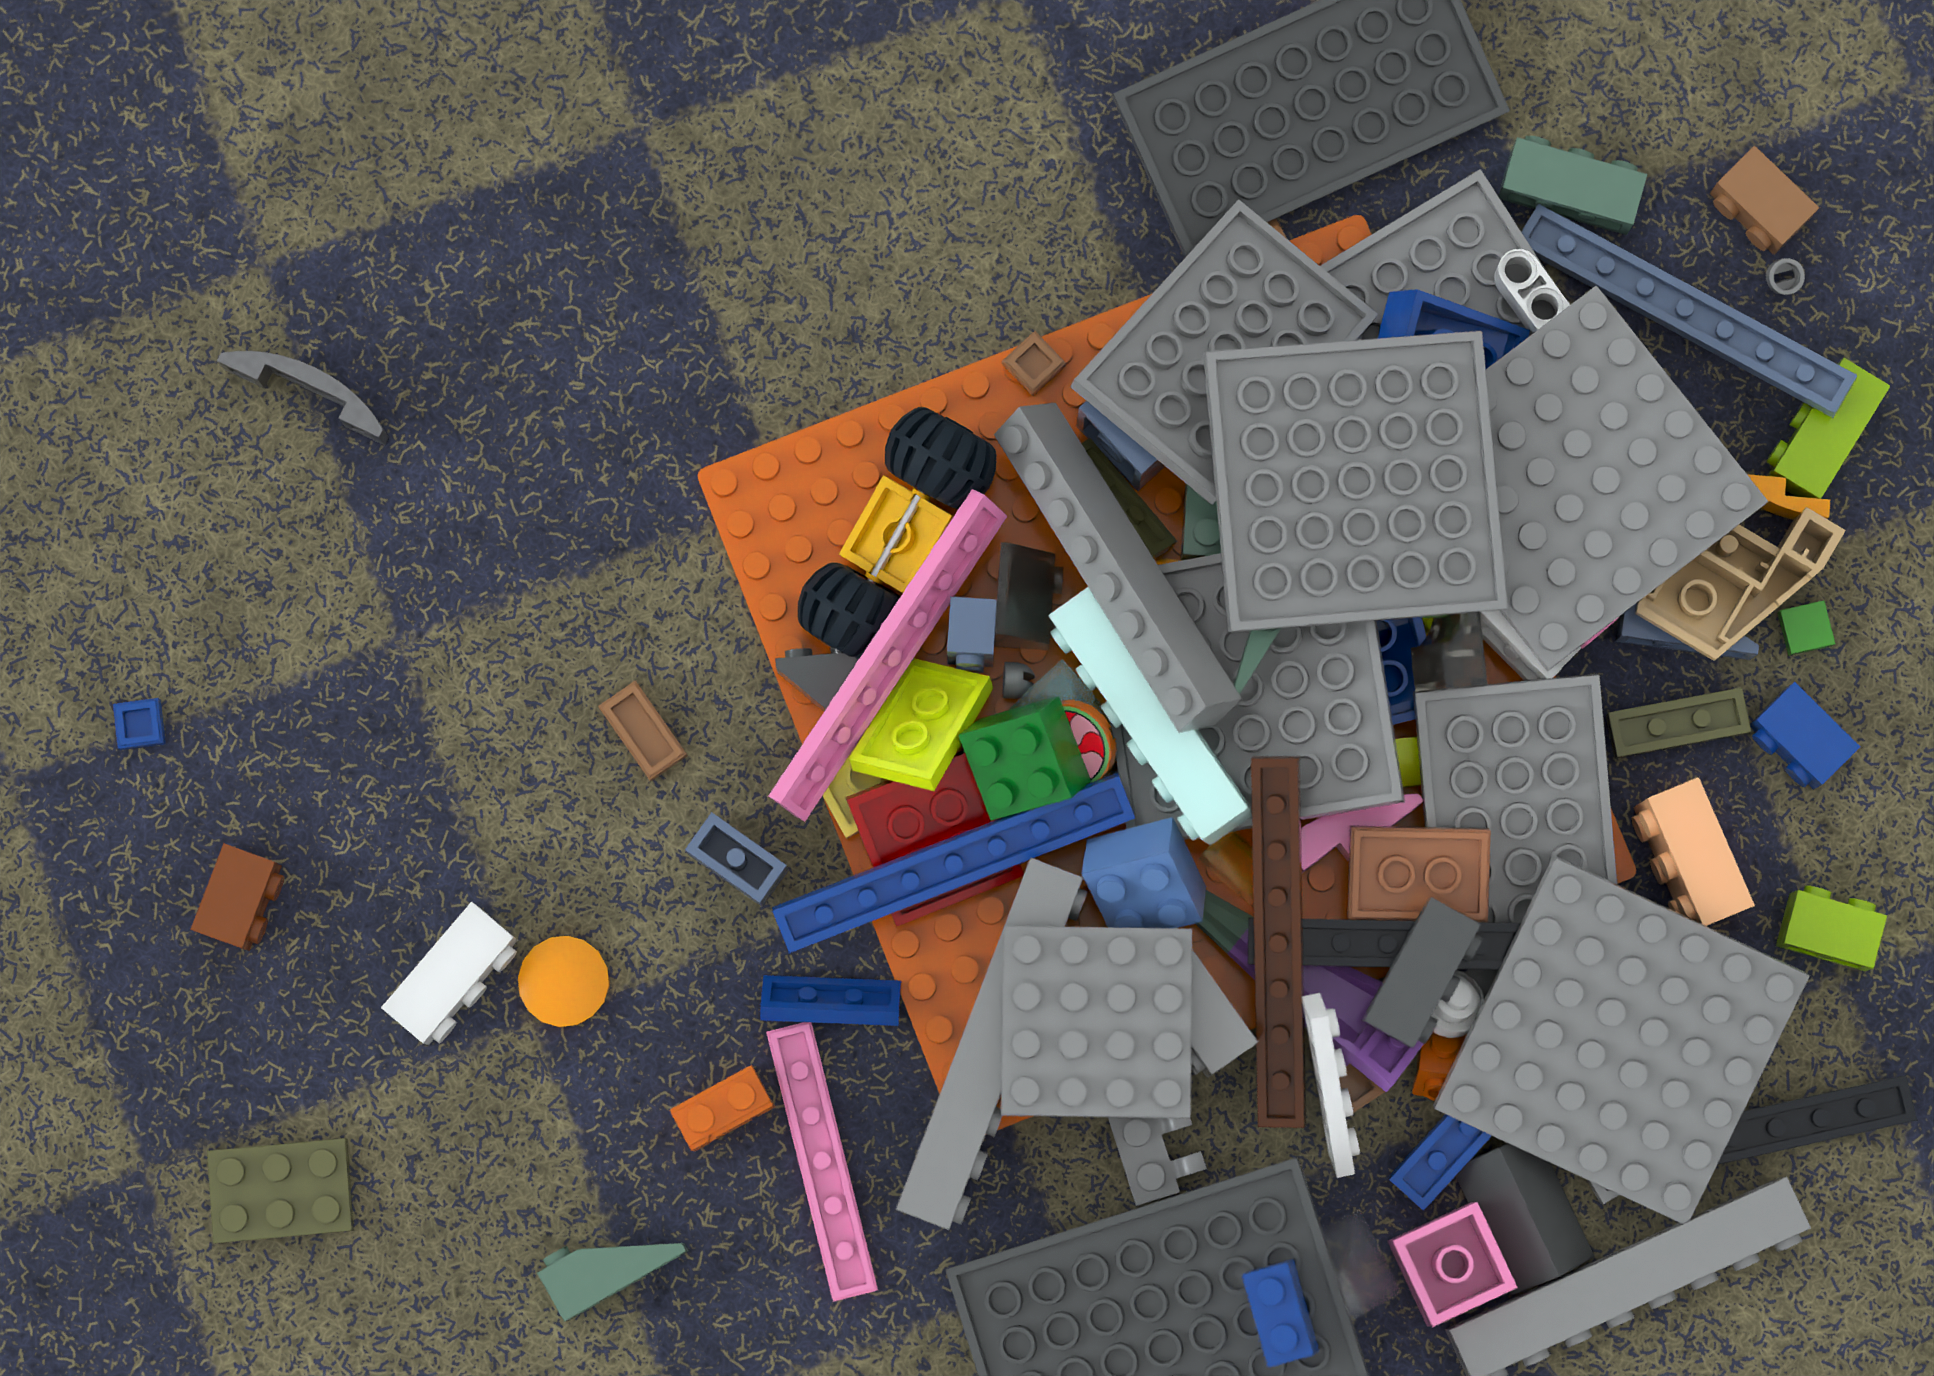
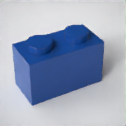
M1796 682L1786 687L1750 723V727L1755 731L1752 738L1757 745L1770 755L1776 752L1788 764L1785 767L1787 774L1800 786L1806 787L1809 785L1813 790L1823 785L1860 748Z
M1294 1259L1250 1270L1242 1274L1267 1366L1272 1367L1315 1355L1319 1351Z

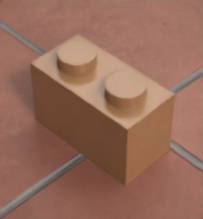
M1753 146L1716 183L1710 192L1715 198L1713 204L1716 209L1730 220L1736 218L1747 229L1746 236L1751 243L1762 251L1768 249L1773 255L1820 208L1756 146Z

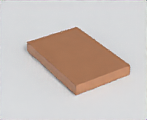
M1350 826L1347 918L1349 920L1416 921L1427 899L1432 897L1476 922H1488L1491 830L1488 828Z

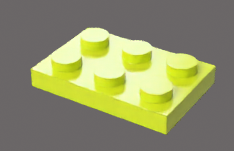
M914 658L851 754L849 761L852 770L935 791L961 746L958 735L974 723L993 690L990 676Z

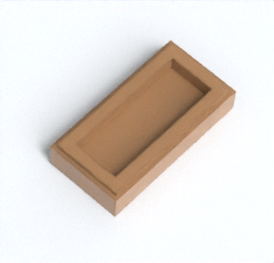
M636 680L598 706L650 782L688 756Z

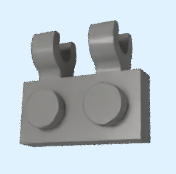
M1108 1117L1136 1206L1179 1193L1177 1178L1207 1169L1201 1151L1170 1161L1162 1134L1193 1125L1191 1118Z

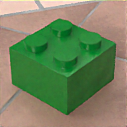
M1059 696L980 718L958 735L991 821L1071 799L1091 782Z

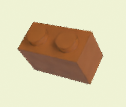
M223 843L190 930L250 951L252 944H259L265 934L268 919L263 917L269 900L276 901L281 892L285 878L284 875L279 874L282 865Z

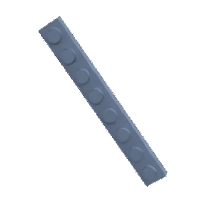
M1540 204L1537 205L1521 231L1538 259L1591 288L1597 285L1604 295L1834 418L1856 381L1857 375Z

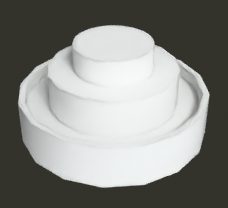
M1458 970L1455 971L1454 975L1460 978V982L1448 1003L1440 1000L1431 1015L1438 1019L1433 1032L1448 1038L1462 1037L1468 1033L1484 1000L1483 992L1476 981Z

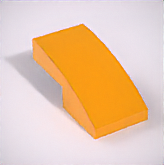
M1747 474L1769 501L1762 509L1794 520L1807 507L1824 518H1829L1830 500L1785 496L1786 478Z

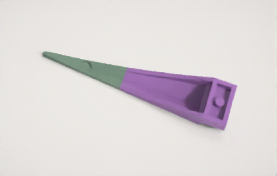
M1206 890L1203 920L1195 924L1255 980V965L1247 964L1248 918L1254 917ZM1303 966L1304 996L1320 993L1326 1010L1332 1008L1335 1010L1340 1036L1332 1037L1334 1049H1341L1345 1066L1350 1063L1387 1092L1424 1044L1417 1041L1415 1047L1410 1048L1361 1021L1382 982L1351 967ZM1304 1015V1026H1305V1028L1307 1029L1306 1021H1305V1015Z

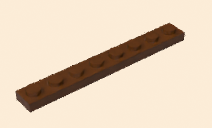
M1253 756L1251 758L1256 1040L1258 1041L1256 1044L1258 1127L1304 1128L1306 1125L1305 1026L1302 996H1304L1300 756Z

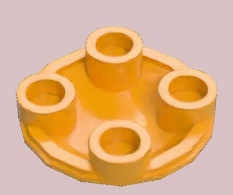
M571 936L551 937L534 946L524 958L518 975L519 995L527 1010L541 1022L560 1028L578 1025L593 1017L604 1003L610 988L608 968L599 951L585 940Z

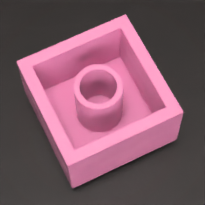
M1470 1202L1387 1241L1427 1326L1434 1327L1517 1288L1478 1202Z

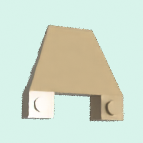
M1807 507L1794 518L1778 547L1745 527L1738 525L1637 602L1635 614L1715 661L1815 577L1825 567L1846 530Z

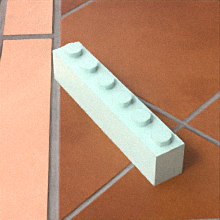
M1089 587L1048 615L1056 626L1055 629L1050 631L1054 640L1065 654L1071 650L1074 652L1081 663L1080 666L1075 668L1078 675L1090 691L1096 687L1100 690L1106 699V702L1101 705L1102 710L1116 728L1123 724L1132 737L1126 743L1128 748L1141 765L1149 762L1158 776L1152 780V783L1167 803L1173 799L1184 813L1177 819L1193 841L1200 837L1202 841L1211 846L1252 817V807L1199 730L1195 729L1180 733L1177 731Z

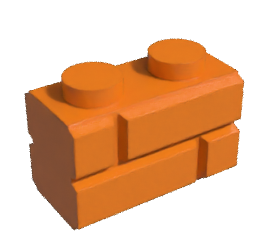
M750 1065L670 1109V1112L691 1151L695 1152L752 1121V1118L759 1117L772 1110L775 1106L756 1070Z

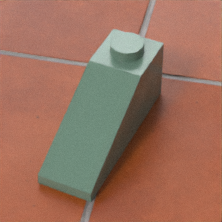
M685 1243L577 1249L572 1253L568 1246H565L544 1258L543 1261L546 1268L537 1272L565 1322L687 1253L689 1250Z

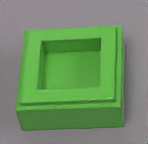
M1824 600L1777 612L1788 656L1835 645Z

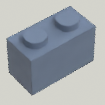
M950 597L947 643L948 664L956 665L957 669L974 673H983L984 667H993L997 599Z
M712 812L685 848L689 856L761 907L765 905L789 871L786 864Z

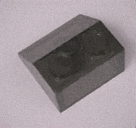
M1001 542L994 647L1049 650L1050 638L1054 639L1050 631L1055 629L1056 626L1048 615L1054 612L1052 611L1053 593L1062 594L1064 568L1055 566V553Z

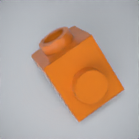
M1434 1032L1431 1034L1426 1044L1418 1051L1417 1072L1412 1086V1094L1424 1096L1433 1101L1436 1100L1467 1034L1455 1038L1440 1036Z

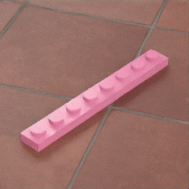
M974 489L970 491L769 794L771 799L805 822L950 604V597L956 595L1007 518V515L984 494Z

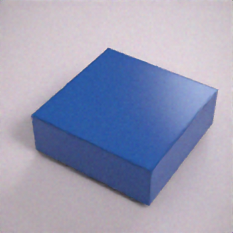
M152 698L113 704L119 750L166 744L161 699Z

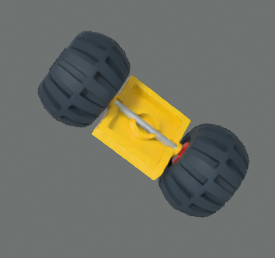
M925 407L915 408L902 416L891 429L885 446V465L888 471L915 488L911 491L883 475L839 555L867 572L863 575L843 564L829 563L817 570L808 579L799 597L797 617L800 625L827 645L848 656H854L855 659H859L900 598L896 593L884 587L882 583L885 582L903 593L954 517L929 502L930 498L932 497L947 506L958 509L972 489L985 494L992 484L996 471V451L989 442L973 434V431L952 419L943 417Z

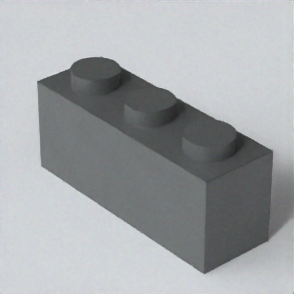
M1432 897L1428 898L1361 1021L1410 1048H1414L1417 1041L1426 1044L1438 1022V1019L1431 1016L1440 1000L1448 1003L1460 982V978L1455 976L1454 973L1461 960L1464 959L1470 962L1482 942L1483 937L1476 934L1481 924Z

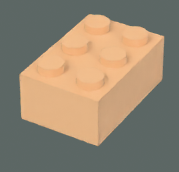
M1699 777L1651 796L1633 807L1636 816L1632 817L1635 832L1642 843L1645 841L1649 842L1655 858L1650 859L1652 871L1660 885L1667 884L1673 900L1668 902L1669 909L1708 926L1755 906Z

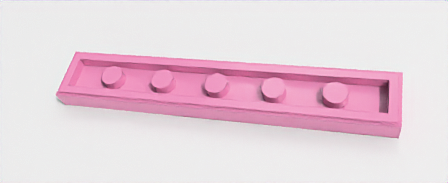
M803 1022L767 1031L833 1302L877 1291L878 1287L812 1022Z

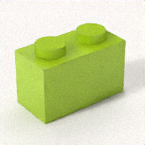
M1808 885L1804 886L1803 891L1797 890L1789 894L1776 943L1777 947L1861 971L1874 969L1887 915L1875 912V904L1855 898H1849L1848 904L1830 899L1832 892Z

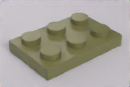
M347 1138L207 1151L213 1244L354 1231Z

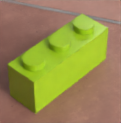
M1843 358L1838 365L1856 374L1857 378L1834 418L1803 402L1789 424L1796 429L1789 442L1786 443L1780 440L1766 463L1773 466L1767 476L1786 478L1785 490L1795 497L1822 498L1890 388V385L1846 358Z

